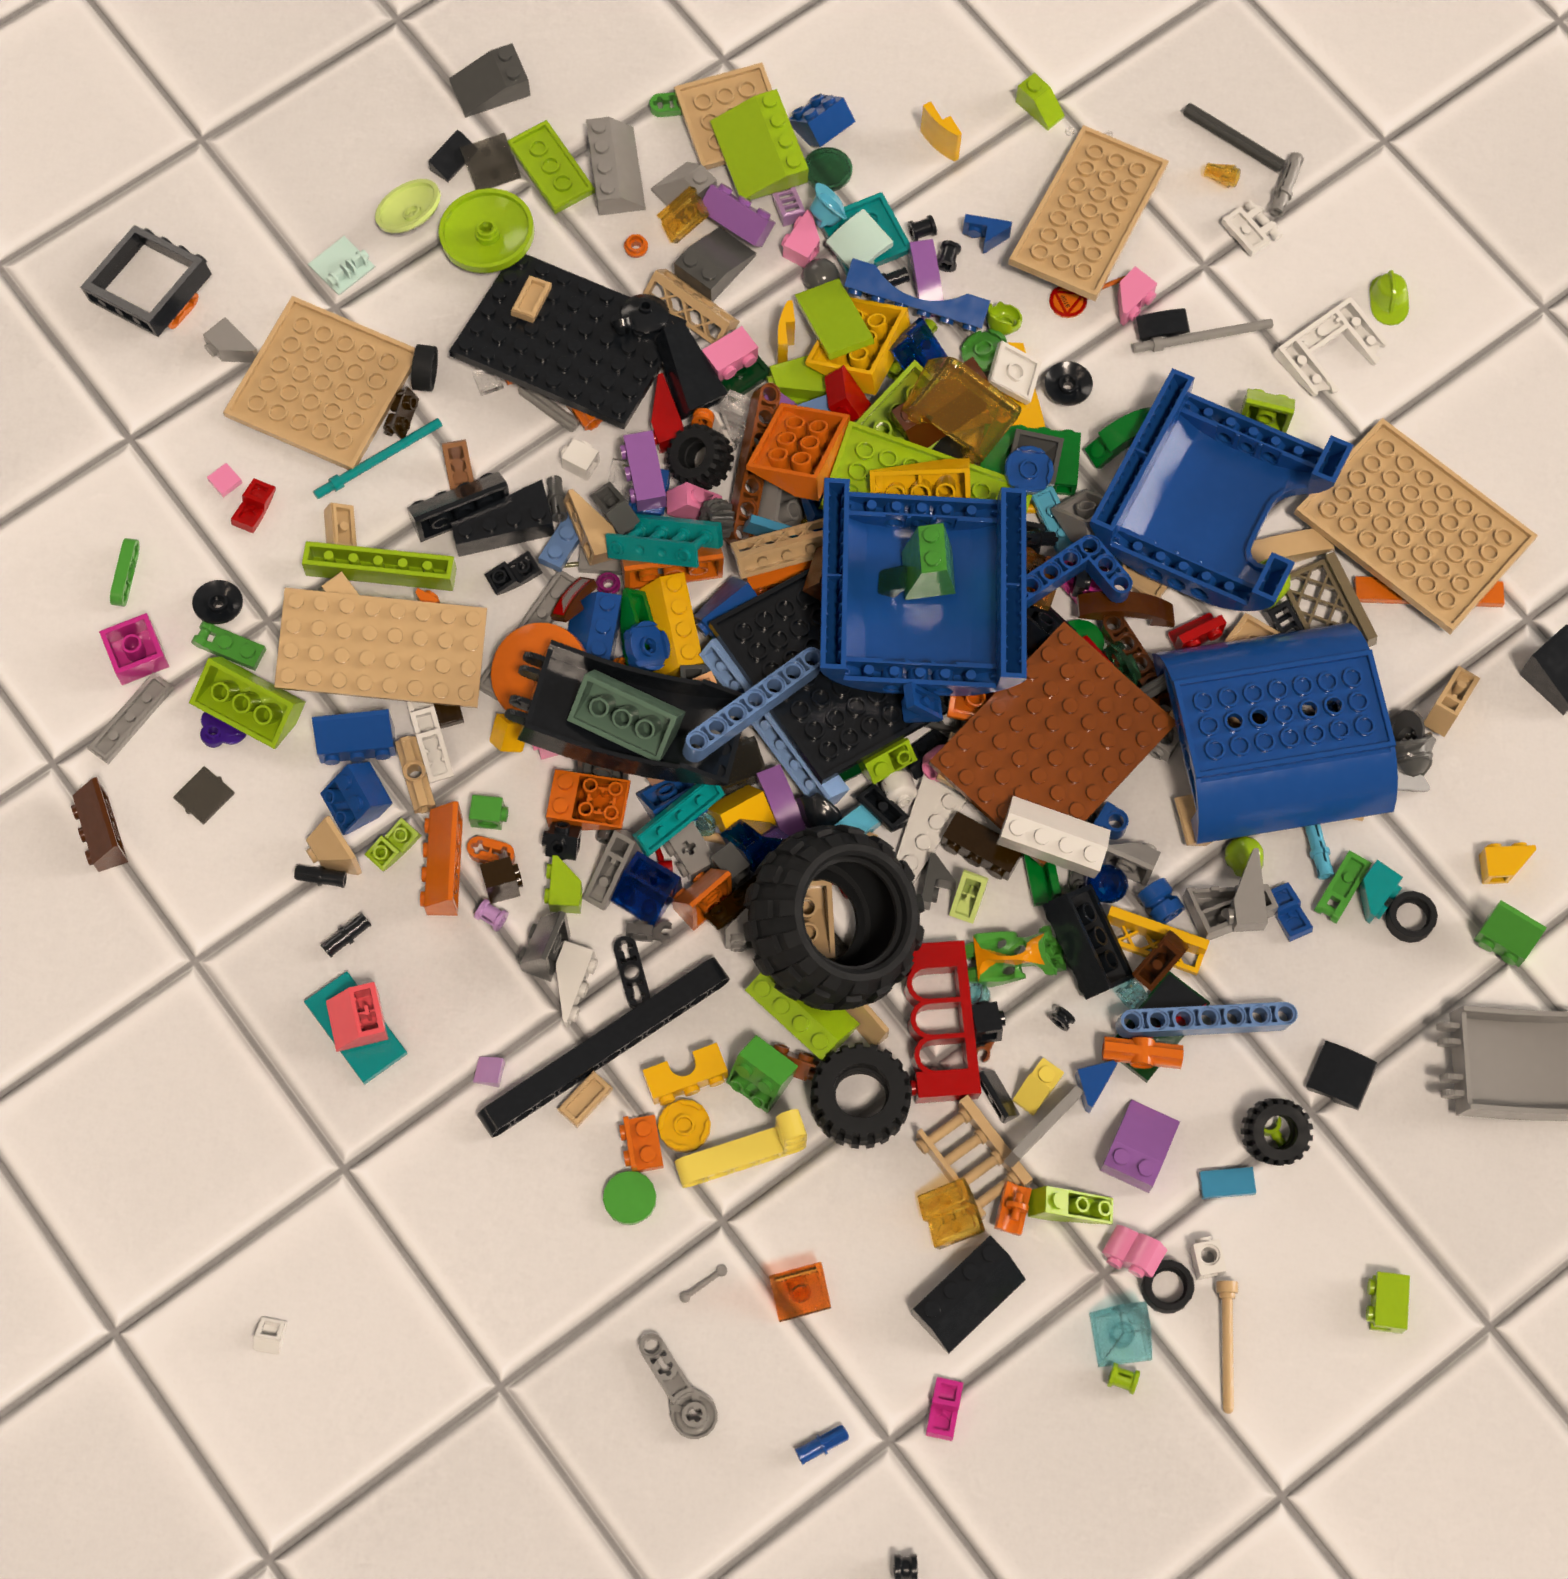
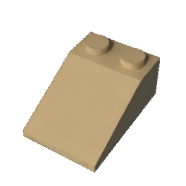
M824 880L812 881L806 892L803 906L806 931L812 943L826 958H836L832 883Z

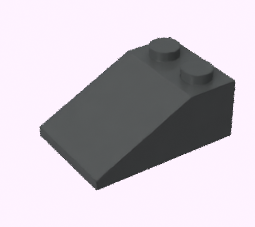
M513 43L490 50L449 78L465 118L531 96L528 77Z
M718 227L688 247L674 262V274L714 302L756 256V252L721 227Z
M559 911L540 917L538 924L532 925L528 936L531 940L527 948H522L518 958L523 972L551 982L556 971L555 964L564 941H569L571 936L565 912Z

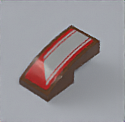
M579 577L557 601L550 615L551 619L568 622L583 611L584 607L581 600L598 588L595 579Z

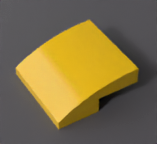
M932 102L924 104L922 108L921 133L942 155L953 161L959 160L962 137L959 128L951 116L942 119Z
M793 300L787 301L779 320L777 364L787 361L788 345H794L795 317Z

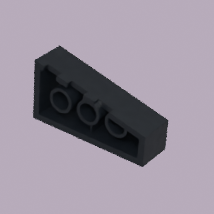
M542 480L451 522L459 557L550 537L554 534L553 521Z

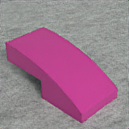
M940 1377L936 1378L925 1436L953 1441L964 1382Z

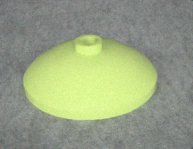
M416 179L398 186L387 194L378 205L375 213L376 223L380 229L389 233H404L421 226L434 214L439 205L441 193L435 182L428 179Z

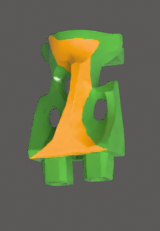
M1049 925L1040 928L1038 934L1028 937H1018L1016 932L1006 931L977 933L973 935L974 942L965 944L966 959H976V967L968 968L969 983L982 984L989 988L1026 978V974L1022 972L1021 967L1028 966L1040 967L1049 976H1055L1057 972L1066 971L1063 949L1058 944L1056 938L1053 937L1051 926ZM1006 940L1005 946L1002 948L997 946L999 941ZM1024 946L1025 951L1017 955L1021 947ZM1007 967L1014 968L1013 974L1006 975L1003 972Z

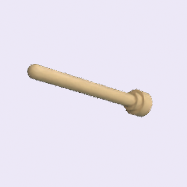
M1217 1281L1216 1293L1219 1294V1299H1222L1223 1411L1230 1414L1234 1410L1233 1299H1235V1294H1238V1282Z

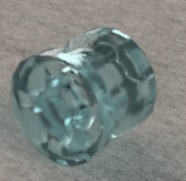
M1133 978L1127 982L1126 987L1119 988L1116 991V994L1128 1009H1136L1140 1001H1145L1149 998L1143 987Z

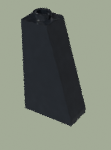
M682 320L675 324L673 322L665 324L660 329L661 333L655 340L672 396L682 421L693 416V412L698 408L709 409L718 405L728 393L684 321Z

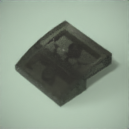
M505 133L460 147L475 190L493 188L521 178Z

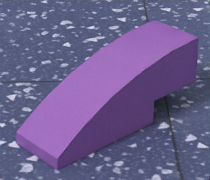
M933 239L910 242L909 256L917 298L928 301H944Z
M778 764L756 773V781L765 794L781 839L784 840L794 833L806 830L781 765Z

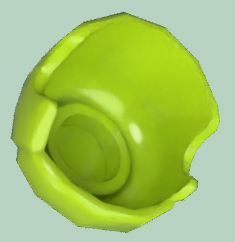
M1000 301L992 307L990 303L987 310L986 323L990 329L999 331L1003 335H1009L1021 327L1022 315L1019 309L1012 305L1003 304Z
M1238 837L1231 840L1225 848L1226 864L1233 869L1236 876L1242 877L1253 848H1259L1261 869L1264 866L1263 848L1254 838Z

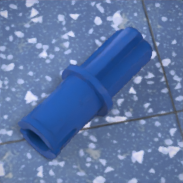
M840 1425L821 1436L815 1435L816 1439L799 1448H795V1452L802 1465L823 1453L827 1455L828 1450L847 1441L849 1435L845 1427Z

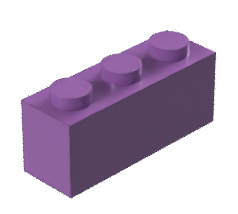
M722 183L719 186L711 184L697 209L753 246L762 247L776 223L770 219L771 214L762 208L756 210L751 207L752 202L741 195L737 198L731 194L733 190Z
M653 431L623 435L624 445H620L622 460L627 459L628 467H624L627 482H632L633 488L629 489L631 504L636 503L638 512L667 507L666 493Z

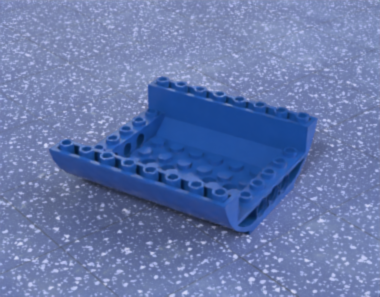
M1342 623L1152 653L1157 677L1162 674L1165 676L1196 812L1191 819L1196 844L1394 812L1398 790L1396 741L1372 649L1369 648L1364 636L1355 625ZM1334 701L1338 703L1340 711H1330L1327 707V702ZM1302 706H1312L1315 710V715H1305L1302 711ZM1252 714H1262L1265 717V723H1255L1252 719ZM1229 717H1236L1240 721V727H1230L1227 719Z

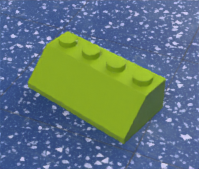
M221 656L208 658L189 701V704L273 749L280 745L296 725L306 701L283 689H275L274 684Z
M761 972L745 989L749 995L823 1062L827 1059V1055L832 1051L836 1052L860 1025L846 1010H819L805 1005L800 1000L795 1001L774 988L776 985L774 979L771 976L762 975Z

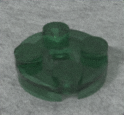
M1120 641L1107 645L1102 650L1103 654L1136 686H1139L1140 682L1137 681L1141 679V673L1132 654L1126 655L1123 651L1126 646Z

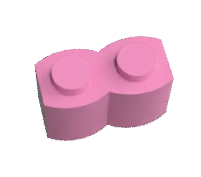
M1117 1225L1102 1253L1107 1257L1106 1262L1112 1267L1119 1270L1122 1267L1127 1268L1131 1274L1138 1278H1143V1276L1152 1278L1167 1249L1160 1241L1148 1235L1138 1233L1122 1225Z

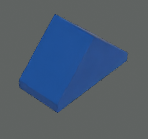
M1109 1061L1077 1069L1075 1079L1077 1086L1083 1091L1081 1099L1086 1112H1091L1118 1064L1117 1062Z

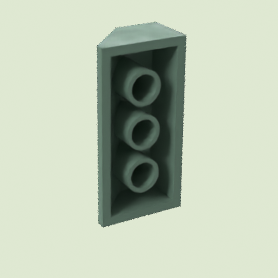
M594 669L584 675L567 721L650 760L661 761L676 737L686 712Z

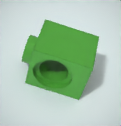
M472 795L469 814L471 827L502 830V823L507 822L508 807H505L503 798Z

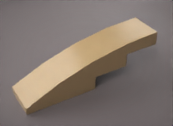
M1306 529L1255 540L1251 548V554L1258 563L1268 559L1271 552L1294 562H1299L1334 551L1335 548L1331 542L1314 529Z

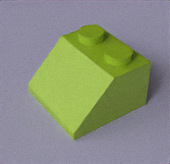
M1248 388L1244 397L1241 414L1286 433L1294 414L1295 399L1282 394L1266 393L1261 389Z

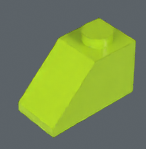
M1033 73L1018 85L1015 102L1047 131L1065 117L1051 87L1036 73Z

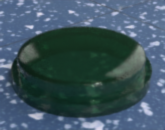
M832 147L818 148L812 151L805 159L809 168L808 183L814 188L816 183H822L832 191H837L844 187L851 179L852 162L839 149Z

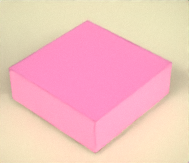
M227 463L207 477L208 481L222 497H225L242 484L240 477Z

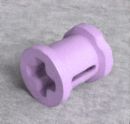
M485 899L476 910L474 918L477 920L481 919L493 926V930L497 932L504 925L509 912L506 910L501 911L491 905L489 900Z

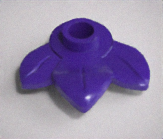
M206 712L203 713L201 717L203 728L200 732V738L206 746L216 748L222 743L234 745L246 737V734Z

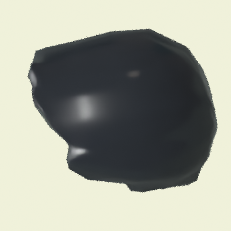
M819 793L810 797L804 795L796 799L801 818L808 829L820 825L834 826L844 818L840 810Z

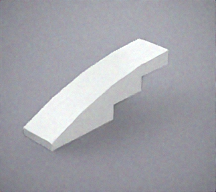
M407 702L429 783L454 777L434 704Z

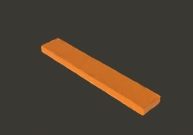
M1355 576L1354 591L1362 603L1410 604L1376 577ZM1498 581L1477 604V607H1503L1505 604L1503 581Z

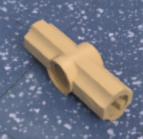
M416 736L402 737L395 742L414 813L423 814L430 812V809L436 808L417 738ZM414 771L421 772V775L417 778L409 777Z

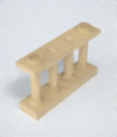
M966 1095L959 1101V1110L956 1116L928 1136L921 1128L917 1131V1141L915 1142L923 1154L928 1153L965 1201L964 1207L972 1218L977 1217L981 1222L986 1216L983 1207L1002 1194L1006 1181L1022 1187H1028L1031 1185L1033 1178L1019 1161L1011 1168L1004 1162L1012 1151L969 1095ZM964 1122L966 1124L970 1122L975 1129L974 1135L943 1157L934 1144ZM980 1143L982 1145L986 1143L992 1151L990 1152L991 1156L959 1178L950 1165ZM1002 1164L1008 1172L1006 1174L1007 1177L975 1199L967 1189V1186L995 1165L1000 1166Z

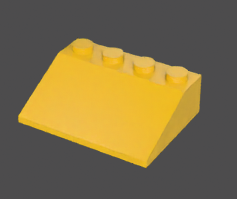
M850 297L871 332L874 344L829 360L817 339L805 361V365L825 376L844 365L863 393L876 395L911 330L908 308Z

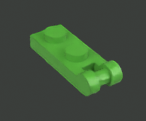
M202 621L199 626L201 629L199 634L195 635L191 641L194 646L256 671L266 652L265 646L219 628L214 624ZM209 635L215 636L213 642L207 641Z
M1349 850L1314 911L1320 915L1324 913L1330 917V921L1337 924L1372 863ZM1329 899L1339 903L1336 909L1327 904Z

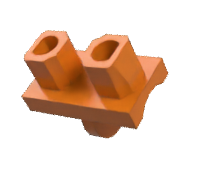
M1009 1181L1004 1183L994 1229L1017 1236L1022 1235L1026 1213L1029 1210L1028 1204L1032 1191L1031 1188L1022 1187Z

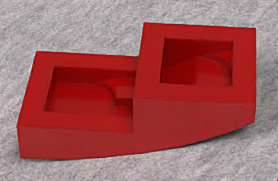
M253 478L242 495V503L231 518V525L254 534L271 503L276 487Z

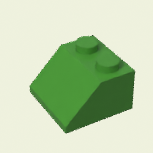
M1500 900L1486 918L1474 940L1478 942L1482 949L1489 952L1493 951L1501 956L1505 963L1519 967L1526 960L1547 927Z

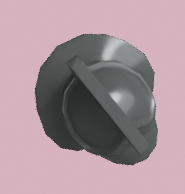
M1403 710L1397 715L1393 727L1398 771L1397 791L1428 792L1430 786L1424 775L1432 765V749L1436 739L1432 736L1431 732L1425 734L1423 717L1417 711Z

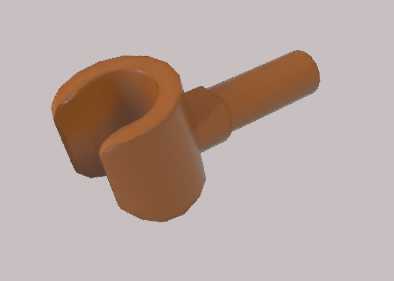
M995 1042L985 1043L984 1046L977 1048V1054L981 1050L986 1051L988 1054L983 1063L990 1059V1050Z

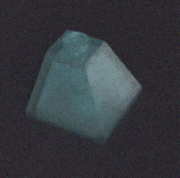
M1146 1301L1121 1304L1089 1313L1098 1368L1112 1366L1113 1363L1121 1365L1152 1360L1151 1325Z

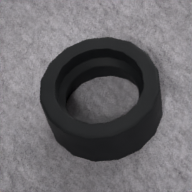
M416 345L411 371L412 389L433 391L438 366V349L436 346Z
M1416 891L1403 892L1396 896L1387 908L1385 916L1386 925L1391 934L1400 941L1408 943L1419 942L1425 939L1436 926L1438 918L1437 909L1432 900L1423 893ZM1412 903L1422 908L1427 918L1424 927L1418 931H1412L1401 926L1396 917L1397 910L1401 905Z
M1162 1260L1153 1277L1144 1276L1141 1283L1142 1296L1146 1303L1153 1310L1163 1314L1182 1310L1192 1299L1195 1289L1194 1279L1190 1271L1183 1264L1173 1260ZM1163 1271L1177 1274L1183 1282L1184 1290L1182 1296L1174 1302L1166 1303L1160 1301L1152 1291L1154 1277Z

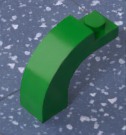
M1151 407L1131 412L1112 422L1098 433L1099 437L1085 448L1096 468H1103L1118 454L1131 446Z

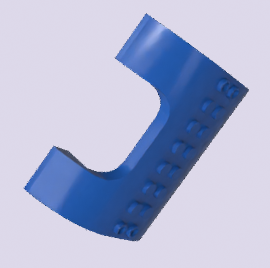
M1172 368L1091 518V529L1109 552L1118 560L1156 582L1197 600L1225 609L1259 611L1269 608L1275 604L1295 562L1271 552L1265 565L1253 559L1251 548L1267 516L1275 504L1284 498L1294 495L1320 493L1332 488L1354 445L1332 435L1324 449L1192 394L1195 377Z

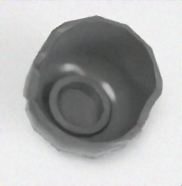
M826 258L814 259L806 265L802 279L806 288L811 289L832 280L840 279V274L833 262Z

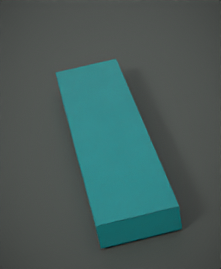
M695 784L632 836L643 854L649 857L721 799L725 793L721 786Z

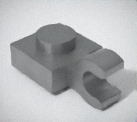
M633 921V923H627L626 937H631L635 941L653 942V940L668 943L671 941V937L663 935L661 931L663 929H672V923L663 921L656 927H653V925H648L646 921Z

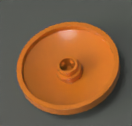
M542 622L524 625L510 633L498 647L491 667L492 687L496 698L505 710L509 708L526 713V711L509 703L511 695L530 699L535 685V681L518 673L521 665L540 669L523 661L525 652H533L544 656L551 640L586 652L578 638L560 626Z

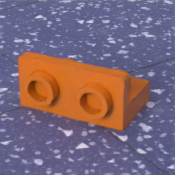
M655 1115L629 1119L628 1116L623 1117L624 1124L619 1125L621 1141L627 1140L628 1150L623 1151L626 1167L631 1166L632 1171L635 1172L664 1168Z

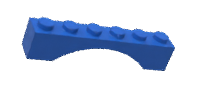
M852 258L844 287L848 288L847 293L859 297L862 296V293L871 295L870 300L884 303L887 300L893 302L896 306L910 307L917 310V315L930 318L931 314L939 316L940 322L953 325L955 321L963 324V329L976 332V329H982L990 304V300L971 294H965L958 298L944 301H928L912 297L891 285L876 265Z

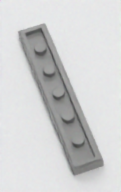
M557 571L516 629L531 623L542 622L552 624L555 620H552L550 615L554 606L565 590L577 579L564 571H561V573ZM491 663L480 678L479 690L498 700L492 687Z

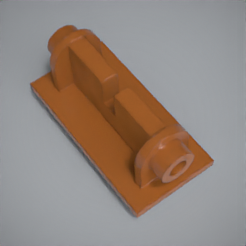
M775 1043L772 1046L798 1065L793 1077L807 1081V1079L812 1081L815 1071L811 1070V1068H816L819 1064V1061L814 1060L813 1055L805 1052H799L798 1055L790 1052L789 1047L779 1043Z

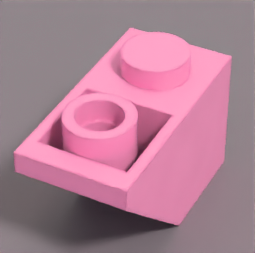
M808 209L803 216H799L796 219L791 234L787 233L781 244L783 247V257L803 268L816 258L820 247V239L814 218Z
M1136 266L1120 281L1117 292L1120 324L1123 326L1129 320L1134 321L1140 314L1141 308L1145 304L1147 306L1150 305L1156 297L1157 283Z
M686 482L666 492L667 514L676 518L700 520L698 517L701 516L700 508L703 507L704 501L722 498V496Z

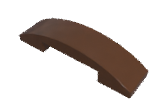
M1103 591L1089 592L1077 596L1078 618L1103 620L1105 615L1149 619L1152 626L1172 628L1175 626L1173 604L1153 595L1130 591L1128 598L1121 603L1112 602Z

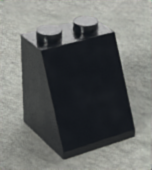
M1567 624L1531 656L1520 672V675L1562 715L1568 712Z

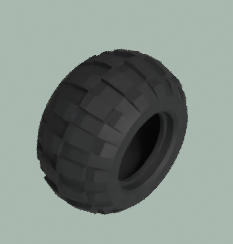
M841 824L837 826L820 825L799 831L782 840L774 851L766 855L754 873L757 874L756 882L750 884L747 888L743 906H746L748 909V922L743 924L746 942H752L756 953L753 961L761 974L771 976L776 984L774 988L795 1001L800 1000L805 1005L819 1010L855 1009L874 1003L886 996L892 990V986L895 983H900L914 964L912 954L921 947L925 929L920 925V913L925 911L922 893L916 894L912 883L915 875L906 861L898 860L895 857L894 848L886 841L875 835L868 836L864 834V830L853 826ZM813 880H824L840 888L850 900L855 913L856 926L853 940L848 949L833 961L826 958L814 946L804 923L803 906L805 895Z

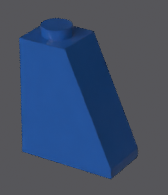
M732 576L694 615L698 621L696 626L705 637L708 635L716 638L708 627L710 621L757 597L750 584Z

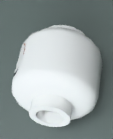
M895 771L881 781V789L886 794V797L894 801L900 808L909 806L917 796V788L911 774L907 771Z

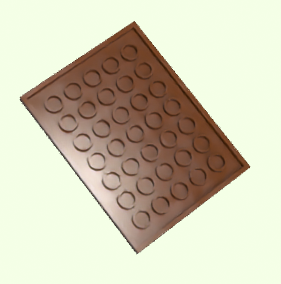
M1063 622L1027 659L1026 681L1014 687L995 692L928 764L1000 830L1002 829L1013 796L1086 821L1175 727L1176 723L1175 719L1066 622ZM1030 856L1041 867H1043L1047 863L1046 861Z

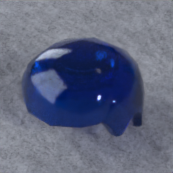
M1102 865L1095 879L1088 877L1086 881L1087 885L1092 884L1099 901L1103 903L1118 902L1126 895L1129 887L1127 875L1121 868L1114 865Z

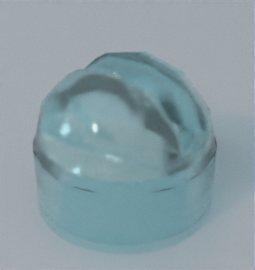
M702 814L696 820V827L702 836H710L716 831V821L712 815Z
M975 983L970 987L971 1003L976 1004L980 1001H989L991 994L986 986Z

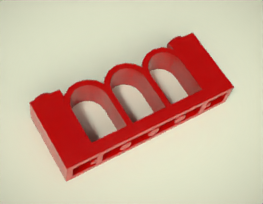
M965 941L922 943L921 947L912 954L914 964L906 975L908 977L904 986L905 997L914 1006L908 1019V1030L912 1038L918 1042L911 1061L913 1070L916 1072L913 1080L909 1081L910 1086H912V1096H915L916 1104L959 1101L966 1095H969L972 1100L978 1099L981 1095ZM954 973L956 997L927 999L918 996L913 990L912 980L918 976ZM958 1008L960 1033L926 1034L917 1026L916 1015L922 1011ZM962 1044L964 1069L930 1070L920 1060V1051L924 1047Z

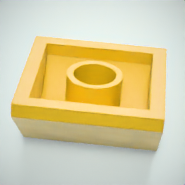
M746 785L722 798L708 808L707 811L728 843L732 842L735 847L776 825L764 792L751 785Z

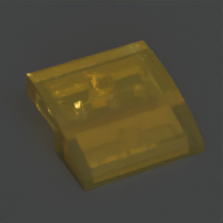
M960 1178L917 1196L923 1221L929 1223L934 1248L940 1250L985 1232L977 1203L965 1178Z

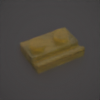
M689 186L657 215L661 219V224L672 243L677 244L710 215L701 197L697 195L695 187Z

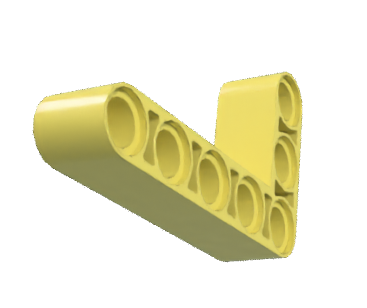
M792 1109L777 1115L775 1127L686 1155L675 1160L674 1163L682 1187L688 1188L797 1153L806 1148L807 1133L799 1110Z

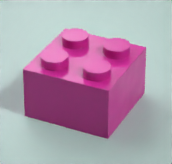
M147 613L99 631L121 685L169 667Z

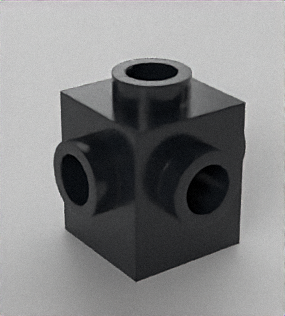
M563 821L552 822L549 830L543 833L542 846H546L545 856L552 857L557 855L561 860L576 861L580 850L582 827L570 825Z

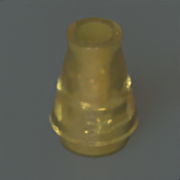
M1208 162L1205 167L1204 176L1213 179L1227 188L1230 186L1236 187L1241 169L1236 168V165Z

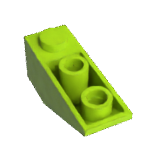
M1043 1186L1031 1191L1028 1217L1059 1222L1113 1224V1198L1051 1186Z

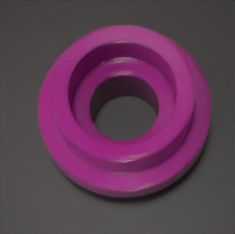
M605 572L596 580L598 592L617 594L620 590V579L614 573ZM606 583L613 584V586L610 588L604 587Z

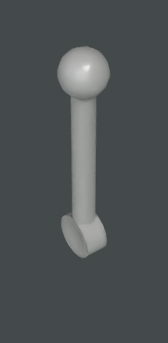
M724 1265L718 1266L714 1274L689 1292H683L680 1295L681 1302H689L692 1295L719 1276H725L727 1274V1267Z

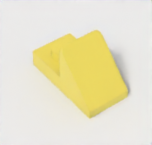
M1042 1058L1033 1072L1027 1076L1012 1101L1034 1116L1063 1077L1064 1072L1045 1058Z

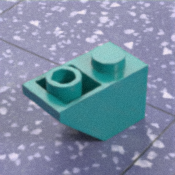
M1378 859L1358 886L1365 921L1369 924L1374 917L1378 919L1382 917L1388 908L1385 905L1387 899L1391 898L1394 900L1402 889L1398 884L1403 877Z

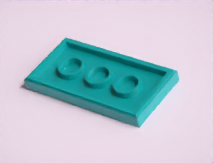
M345 972L304 1001L333 1043L334 1038L326 1001L347 988L358 986L348 972ZM386 1023L389 1040L340 1051L364 1085L408 1054Z

